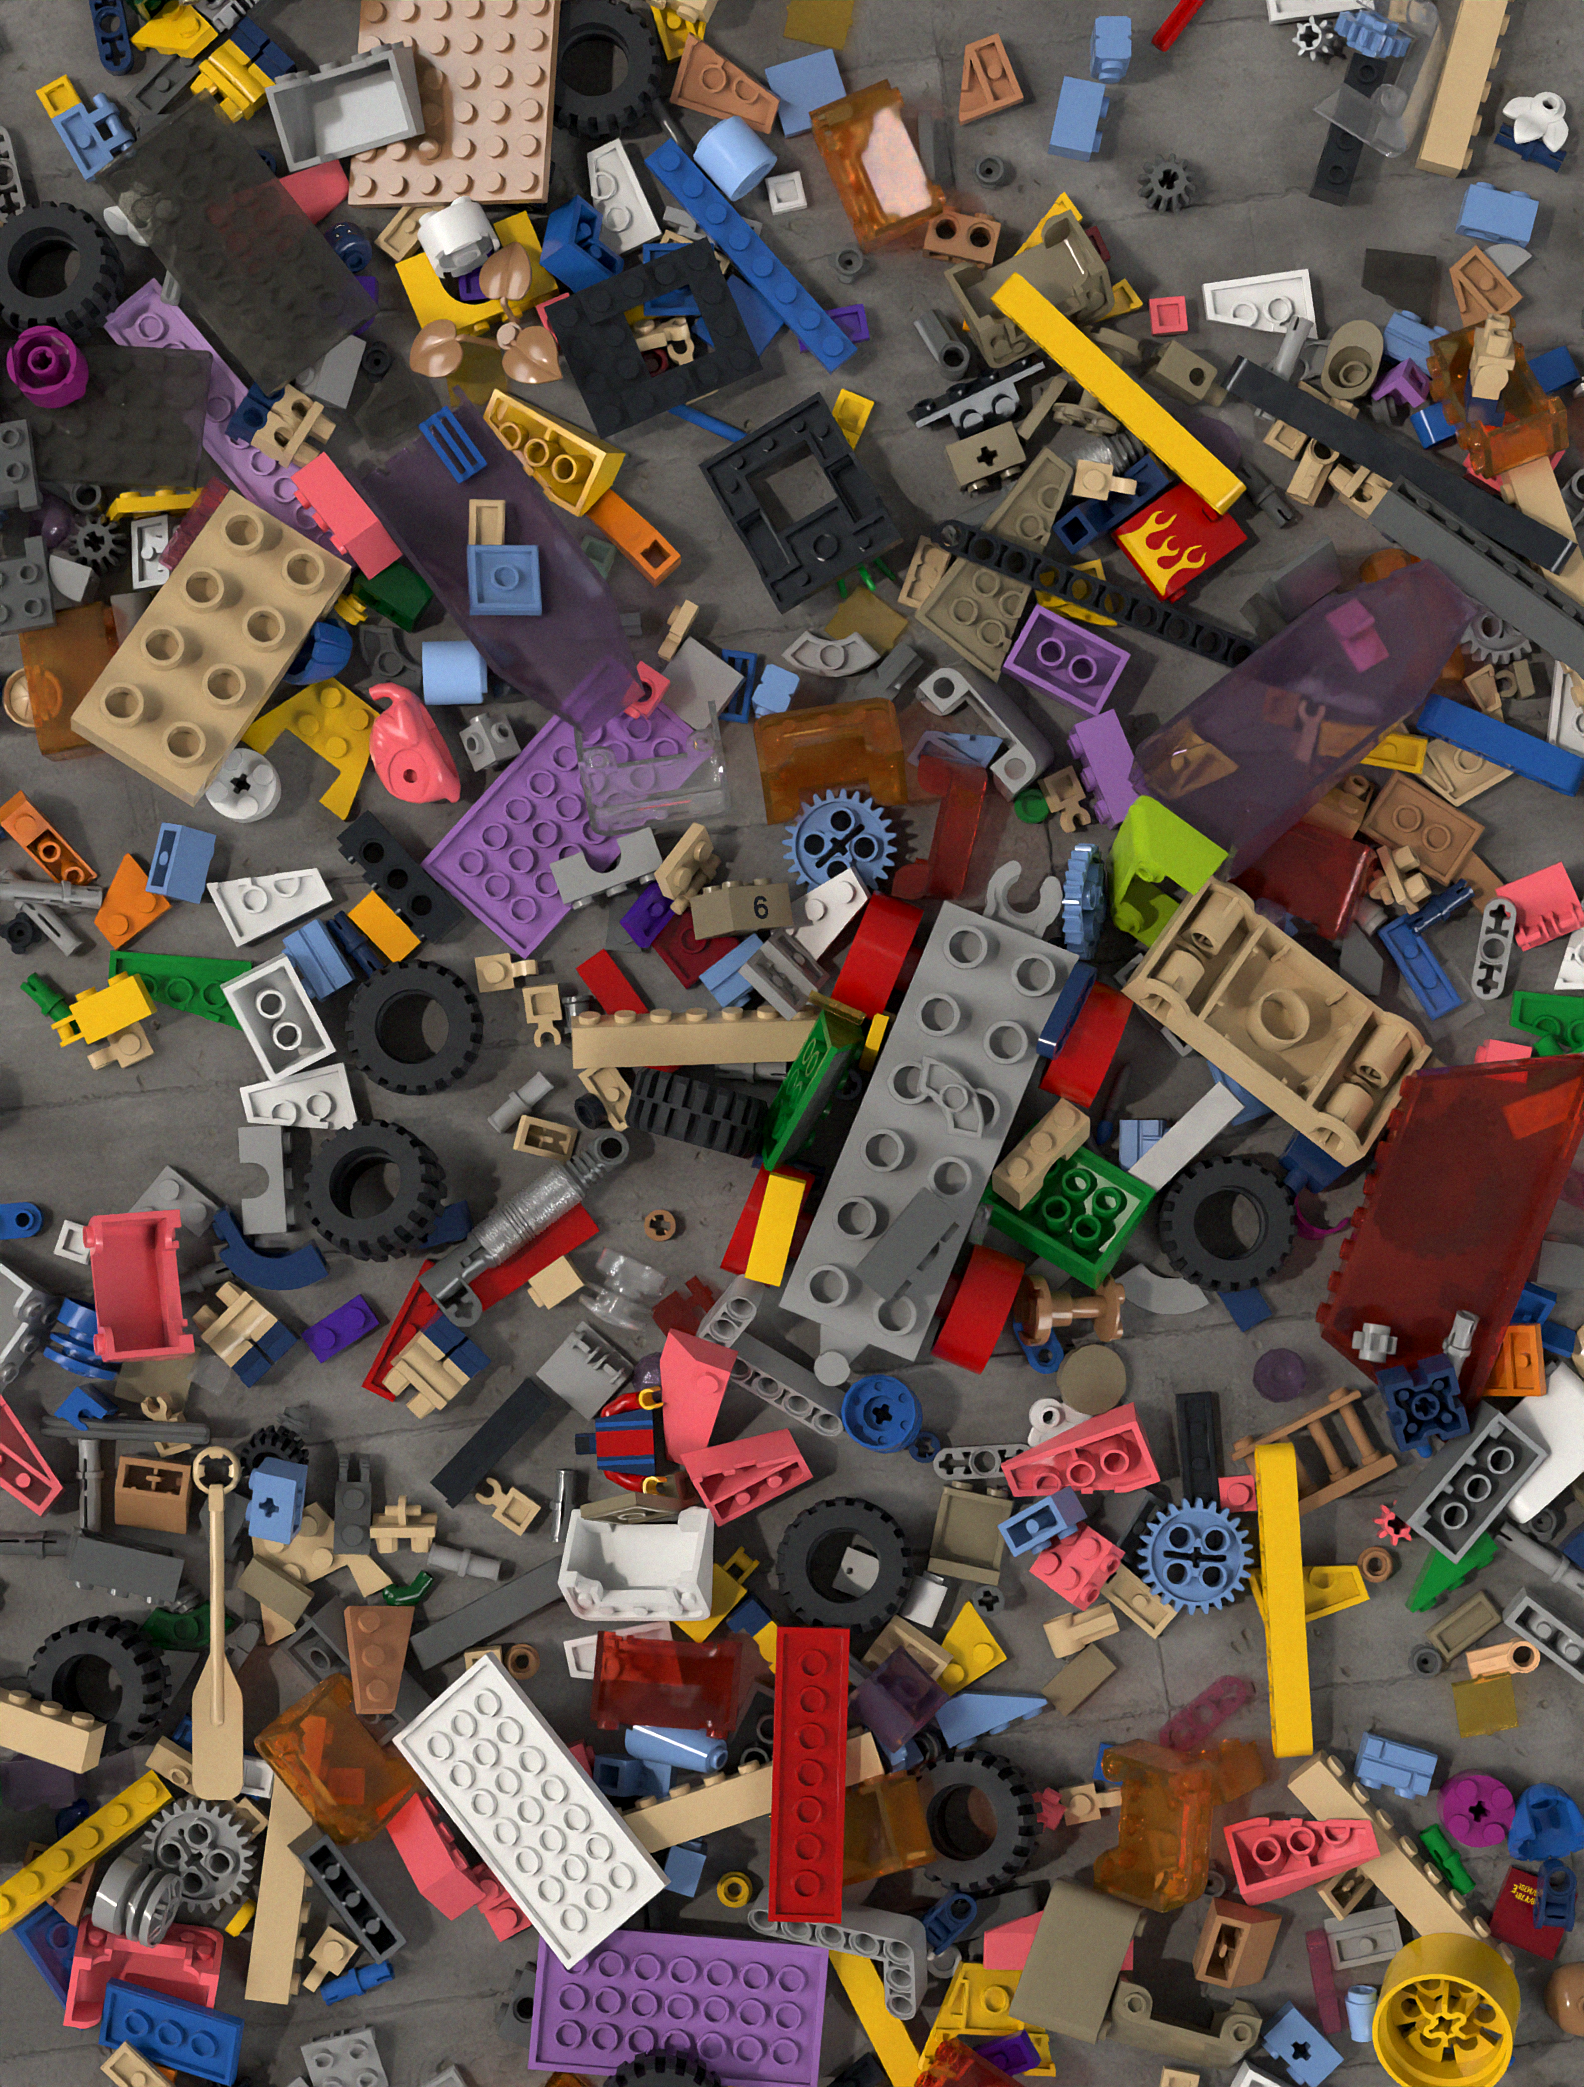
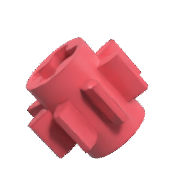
M1380 1504L1379 1507L1383 1513L1380 1518H1372V1521L1380 1524L1382 1528L1378 1531L1377 1536L1383 1538L1389 1534L1390 1542L1395 1546L1398 1543L1399 1537H1404L1411 1541L1412 1538L1409 1534L1411 1527L1403 1521V1525L1397 1526L1394 1531L1388 1525V1520L1394 1519L1395 1514L1390 1511L1391 1508Z
M1048 1787L1043 1794L1039 1791L1032 1794L1034 1802L1042 1803L1043 1812L1037 1813V1822L1044 1823L1043 1832L1046 1827L1055 1831L1067 1807L1059 1803L1063 1795Z

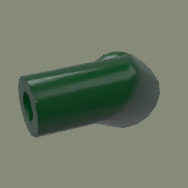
M421 1570L410 1586L399 1587L394 1583L387 1585L383 1589L382 1596L389 1606H414L421 1601L436 1579L425 1570Z

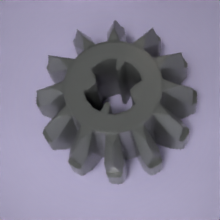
M1174 153L1170 154L1168 162H1165L1161 154L1155 156V165L1151 162H1145L1143 166L1145 173L1139 174L1137 182L1143 185L1138 191L1139 197L1150 196L1145 206L1150 209L1155 203L1159 204L1158 213L1160 215L1164 214L1167 206L1170 207L1174 214L1179 212V203L1189 206L1191 198L1188 194H1195L1197 190V185L1191 183L1196 177V172L1191 170L1185 171L1189 164L1187 159L1182 160L1179 165L1176 164V154ZM1163 178H1168V183L1171 180L1174 182L1171 190H1167L1166 185L1163 188L1160 186Z
M102 514L97 524L92 515L86 516L87 526L85 527L78 521L74 523V527L79 533L78 535H67V539L76 544L69 547L67 552L70 556H77L74 561L75 563L86 565L95 572L99 566L100 571L104 575L109 573L107 563L111 562L115 567H120L121 563L115 556L116 554L127 555L128 551L126 548L119 546V544L127 541V536L124 533H117L121 527L117 521L111 522L108 525V517ZM97 537L105 542L104 545L100 544L102 549L98 552L90 547V544L95 545L93 540Z

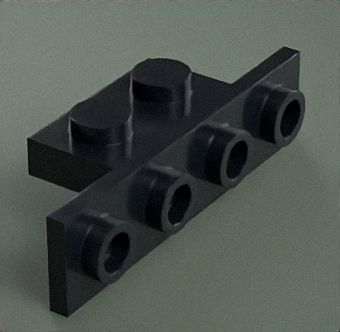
M1033 352L1007 366L998 369H986L978 375L977 379L966 384H955L949 387L945 394L935 399L927 398L915 404L914 409L906 413L917 428L948 414L956 436L961 441L1025 414L1013 383L1045 368L1043 361Z

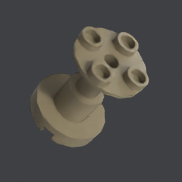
M1085 325L1079 327V330L1120 369L1122 364L1139 365L1141 363L1146 348L1144 346L1138 347L1139 342L1137 340L1102 327L1099 334L1091 333L1093 326ZM1084 389L1079 406L1069 403H1054L1052 408L1054 411L1052 419L1054 421L1070 426L1073 425V422L1085 426L1084 431L1092 436L1102 437L1106 433L1114 434L1121 426L1116 420L1099 412L1102 404L1086 389Z

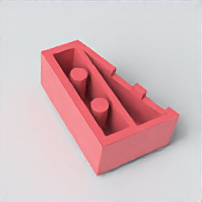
M325 452L321 453L290 477L298 488L293 494L305 510H308L310 507L315 510L316 513L311 517L324 533L328 530L332 532L333 536L329 538L342 556L346 553L350 555L368 580H371L403 555L380 520Z

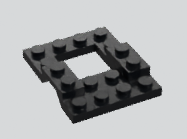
M707 237L645 264H640L544 307L600 440L763 370ZM688 285L716 351L651 378L624 313Z
M817 392L698 465L730 524L749 552L759 571L763 584L782 615L904 542L883 500L820 392ZM808 443L837 498L778 532L748 479Z

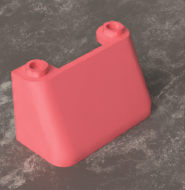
M180 1209L97 1215L89 1220L88 1226L83 1227V1244L85 1248L90 1249L98 1334H94V1351L96 1356L101 1355L103 1362L181 1360L195 1352L193 1334L186 1335L182 1331V1329L188 1326L187 1319H183L176 1258V1250L180 1247L179 1241H172L175 1240V1228H181Z
M92 1914L84 1916L80 1921L63 2026L87 2029L100 2022L106 1985L111 1977L213 2009L221 1966L223 1936L217 1930L209 1927L172 1923L165 1937L152 1949L141 1945L140 1941L134 1942L127 1939L126 1930L120 1935H116L93 1926Z

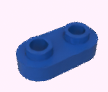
M30 1202L0 1204V1240L32 1237L43 1228L44 1214L36 1204ZM22 1213H26L30 1219L29 1224L25 1227L21 1226L18 1222V1218Z
M1013 1317V1330L1030 1366L1042 1374H1050L1057 1371L1059 1364L1064 1358V1353L1053 1328L1051 1327L1050 1336L1044 1345L1027 1346L1023 1344L1017 1332L1024 1331L1022 1323H1015V1318ZM1042 1349H1049L1051 1351L1052 1357L1048 1362H1041L1038 1355Z

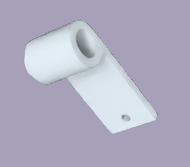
M847 1547L831 1587L855 1597H861L871 1589L877 1579L879 1571L878 1559ZM927 1571L923 1572L922 1577L914 1574L909 1589L910 1592L897 1614L932 1628L948 1589L942 1586L944 1578Z

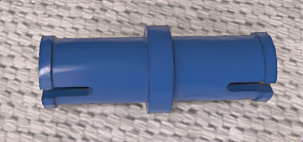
M388 1958L380 1965L374 1963L361 1969L354 1967L348 1970V1974L320 1984L323 2000L326 2001L327 2006L355 1994L358 1997L367 1993V1989L389 1980H394V1969L391 1962L389 1963Z

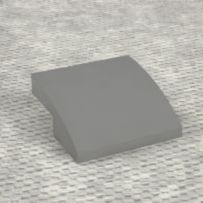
M782 928L777 929L738 970L788 1022L831 977Z

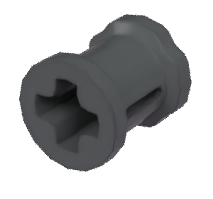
M592 995L561 998V1004L565 1005L567 1027L564 1028L565 1034H571V1016H579L582 1012L590 1011L589 1003L593 1001Z
M979 1583L971 1594L972 1604L975 1610L982 1616L993 1617L998 1615L1004 1607V1595L998 1586ZM989 1590L992 1596H997V1599L992 1601V1607L986 1608L982 1602L978 1603V1600L983 1598V1592Z

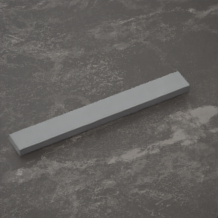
M1219 1081L1126 1173L1155 1190L1157 1195L1246 1106L1222 1081ZM1041 1256L1023 1273L1042 1275L1050 1291H1058L1073 1277Z

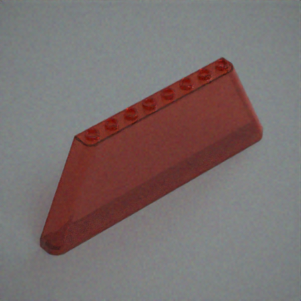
M1584 1052L1414 1070L1411 1076H1404L1399 1090V1096H1402L1399 1108H1393L1390 1112L1387 1122V1129H1390L1386 1142L1381 1140L1375 1154V1161L1378 1162L1374 1174L1369 1173L1363 1186V1194L1366 1195L1362 1207H1355L1351 1218V1226L1354 1229L1350 1239L1344 1238L1339 1251V1259H1342L1338 1271L1332 1270L1327 1284V1290L1330 1291L1326 1303L1320 1302L1315 1316V1322L1320 1323V1336L1377 1386L1379 1385L1375 1372L1404 1365L1407 1372L1419 1369L1417 1360L1442 1354L1444 1352L1442 1347L1444 1339L1449 1337L1457 1311L1460 1310L1462 1312V1310H1466L1476 1314L1480 1320L1470 1344L1472 1346L1469 1357L1465 1358L1458 1378L1461 1393L1457 1394L1465 1408L1467 1417L1478 1405L1584 1133ZM1364 1323L1391 1327L1390 1337L1398 1338L1396 1355L1387 1354L1386 1363L1359 1359L1360 1350L1352 1349L1354 1331L1363 1332ZM1438 1433L1434 1434L1444 1443H1446L1449 1440H1442Z

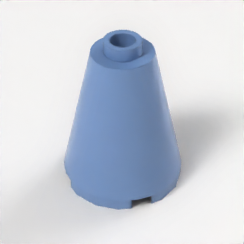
M656 1690L651 1691L635 1708L631 1716L636 1719L633 1731L627 1728L625 1734V1747L628 1754L640 1760L709 1774L721 1769L728 1758L726 1742L669 1693L664 1691L660 1693Z

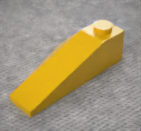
M498 388L494 389L481 420L505 449L511 451L524 465V471L529 476H533L544 489L543 493L548 499L577 517H582L612 486L626 455L625 452L603 439L600 440L599 437Z

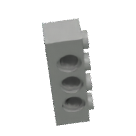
M1523 1586L1502 1611L1504 1623L1584 1684V1631L1526 1586Z

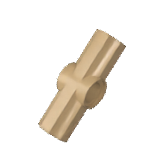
M1332 397L1328 405L1353 419H1356L1359 413L1358 408L1345 400ZM1313 438L1306 447L1300 464L1285 492L1293 500L1312 507L1335 460L1339 456L1338 452L1329 448L1331 452L1329 459L1323 460L1318 458L1314 453V446L1322 443Z

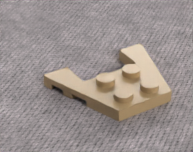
M1488 664L1461 682L1480 713L1504 723L1501 710L1502 703L1494 679V668L1491 664ZM1400 717L1381 728L1410 734ZM1435 739L1427 745L1422 774H1413L1444 801L1456 808L1514 772L1442 740Z
M317 1501L303 1508L301 1530L290 1545L252 1536L254 1556L256 1554L260 1555L302 1585H306L345 1565L349 1566L363 1597L394 1583L392 1577L370 1555L333 1554L334 1518ZM260 1602L267 1645L298 1630L296 1624L293 1625Z

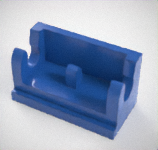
M91 1383L77 1386L54 1415L59 1419L65 1418L78 1430L87 1431L89 1427L86 1423L81 1422L79 1418H93L95 1416L103 1419L108 1414L113 1416L119 1407Z

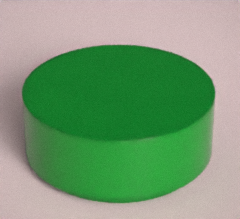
M1036 788L1023 790L1017 796L1014 803V811L1018 819L1023 823L1031 825L1042 822L1050 810L1042 791Z

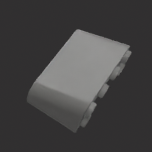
M403 41L384 44L371 48L370 51L351 56L352 63L341 66L338 60L319 66L321 73L310 76L308 70L275 77L276 85L266 87L265 92L290 172L426 133L412 46L404 47Z
M960 659L940 668L918 686L916 698L931 714L937 716L948 715L966 700L996 736L1003 739L1002 742L1009 751L997 760L990 769L994 773L993 782L995 787L1008 802H1011L1053 763L1055 755L1050 742L998 683L992 682L965 659Z
M1 1257L0 1394L7 1384L17 1377L19 1368L27 1356L37 1349L44 1332L57 1320L61 1301Z

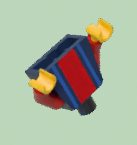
M654 1386L642 1391L622 1394L603 1407L601 1417L595 1419L596 1433L575 1434L576 1455L597 1454V1469L603 1470L606 1479L626 1490L665 1496V1494H659L656 1489L657 1483L667 1482V1478L655 1476L656 1457L653 1409L663 1406L664 1403H656L652 1398V1393L661 1389L659 1386Z

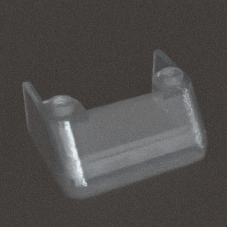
M1356 0L1357 3L1366 9L1378 12L1384 17L1399 24L1398 29L1412 37L1413 40L1395 85H1381L1373 92L1371 99L1342 82L1316 102L1312 110L1385 156L1395 158L1411 147L1446 59V46L1440 14L1435 4L1430 0Z
M715 700L708 701L712 727L692 732L686 739V753L617 764L615 753L605 746L585 748L580 722L573 723L577 760L590 826L596 834L614 836L637 832L647 827L657 829L718 819L730 811L732 803Z

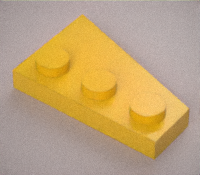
M209 487L191 489L190 494L177 495L176 490L172 489L160 490L155 492V496L142 497L141 492L122 493L120 498H116L106 511L108 525L114 521L119 523V519L124 517H134V520L161 516V513L168 512L174 518L213 514L223 501L222 492H212Z

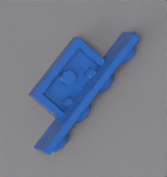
M1492 1267L1489 1269L1477 1292L1449 1280L1442 1282L1438 1305L1455 1314L1458 1310L1461 1312L1462 1310L1472 1312L1479 1317V1322L1482 1325L1500 1330L1501 1325L1506 1323H1540L1543 1348L1551 1353L1560 1354L1567 1358H1570L1574 1351L1575 1331L1546 1320L1556 1303L1557 1293Z

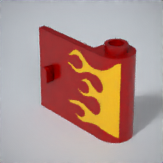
M1184 481L1111 534L1112 539L1162 604L1168 600L1171 605L1188 593L1185 586L1192 579L1248 539L1228 511L1223 515L1219 514Z

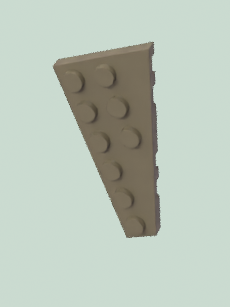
M1044 447L980 530L1042 555L1043 549L1049 540L1050 530L1056 513L1060 509L1074 469L1047 447ZM980 539L975 543L974 554L977 558L984 559L987 557L990 549L987 541ZM1016 552L1010 554L1007 558L1006 564L1008 569L1015 573L1021 568L1022 559ZM957 558L912 617L992 682L997 683L1003 660L1010 648L1012 635L1018 619L1021 617L1031 588Z

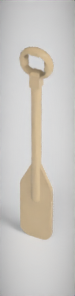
M212 1446L201 1451L193 1461L192 1466L195 1484L200 1490L209 1494L210 1655L192 1697V1784L197 1796L206 1800L233 1799L239 1795L244 1783L243 1694L225 1654L224 1608L225 1494L235 1489L240 1481L242 1469L236 1454L228 1448L221 1446ZM209 1454L211 1459H222L226 1455L230 1458L233 1464L228 1466V1476L233 1478L228 1486L211 1484L208 1487L204 1484L201 1477L205 1476V1465L201 1464V1461L205 1456Z

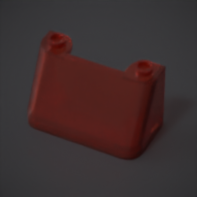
M922 750L917 779L920 786L926 792L942 796L929 858L916 857L914 864L909 863L902 866L898 871L895 870L891 896L914 900H952L957 898L965 887L988 783V775L985 768L976 761Z
M1241 800L1224 849L1229 855L1218 868L1216 879L1237 886L1254 901L1311 922L1314 926L1318 927L1316 934L1336 941L1337 936L1347 939L1379 860L1375 851L1362 843L1258 804Z
M598 1631L590 1720L597 1722V1729L619 1730V1724L706 1731V1738L728 1739V1733L736 1731L743 1642L725 1641L724 1644H717V1648L713 1647L714 1642L693 1643L634 1638L633 1635H627V1639L623 1640V1636L616 1635V1632Z

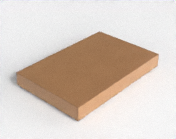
M1394 770L1363 817L1357 831L1381 846L1386 845L1391 851L1409 845L1416 852L1420 865L1415 867V869L1445 888L1485 827L1398 770Z

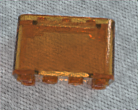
M1509 311L1499 314L1509 316L1510 324L1508 331L1512 332L1515 355L1513 371L1508 370V382L1502 389L1505 408L1502 427L1484 425L1479 419L1472 423L1466 422L1463 390L1475 345L1476 327L1485 328L1486 320L1428 341L1430 357L1426 358V365L1433 378L1432 381L1428 382L1430 393L1435 402L1441 401L1443 405L1442 412L1448 426H1455L1460 448L1463 451L1468 449L1474 473L1476 475L1482 474L1486 480L1569 448L1566 407L1559 396L1547 397L1525 360L1523 344L1521 342L1518 343L1516 340L1514 341L1513 329L1516 328V322Z
M103 601L55 609L56 627L18 634L38 745L41 754L52 762L105 753L104 750L71 730V716L119 649L118 642L115 641L117 631L111 606L106 605Z
M875 697L779 712L762 716L755 722L753 733L768 825L786 823L798 816L801 808L798 792L860 782H869L872 799L879 805L894 806L909 803L903 745L896 709L890 700Z
M1134 1739L1104 1749L1101 1767L1105 1779L1114 1783L1123 1781L1121 1786V1812L1118 1822L1119 1838L1118 1846L1107 1849L1096 1858L1093 1865V1888L1160 1913H1165L1196 1901L1203 1894L1208 1879L1216 1780L1214 1764L1211 1761L1144 1739Z
M905 1769L886 1775L881 1774L866 1778L863 1782L858 1783L859 1790L852 1792L851 1786L845 1787L842 1888L937 1861L915 1775L908 1776Z

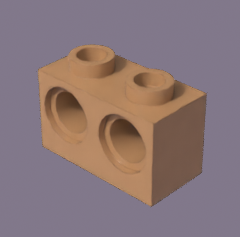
M942 205L940 209L933 207L922 257L951 264L972 262L977 265L979 270L986 271L992 268L1002 223L995 222L993 216L983 213H976L973 217L961 214V210L956 207ZM941 226H949L954 230L955 235L951 239L944 240L937 236L936 230ZM974 234H983L988 238L989 244L979 248L971 243L970 238Z

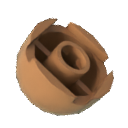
M1578 1961L1566 1963L1556 1969L1550 1976L1551 1979L1548 1982L1547 1988L1545 1987L1543 1996L1545 2009L1552 2021L1565 2032L1584 2037V1962Z

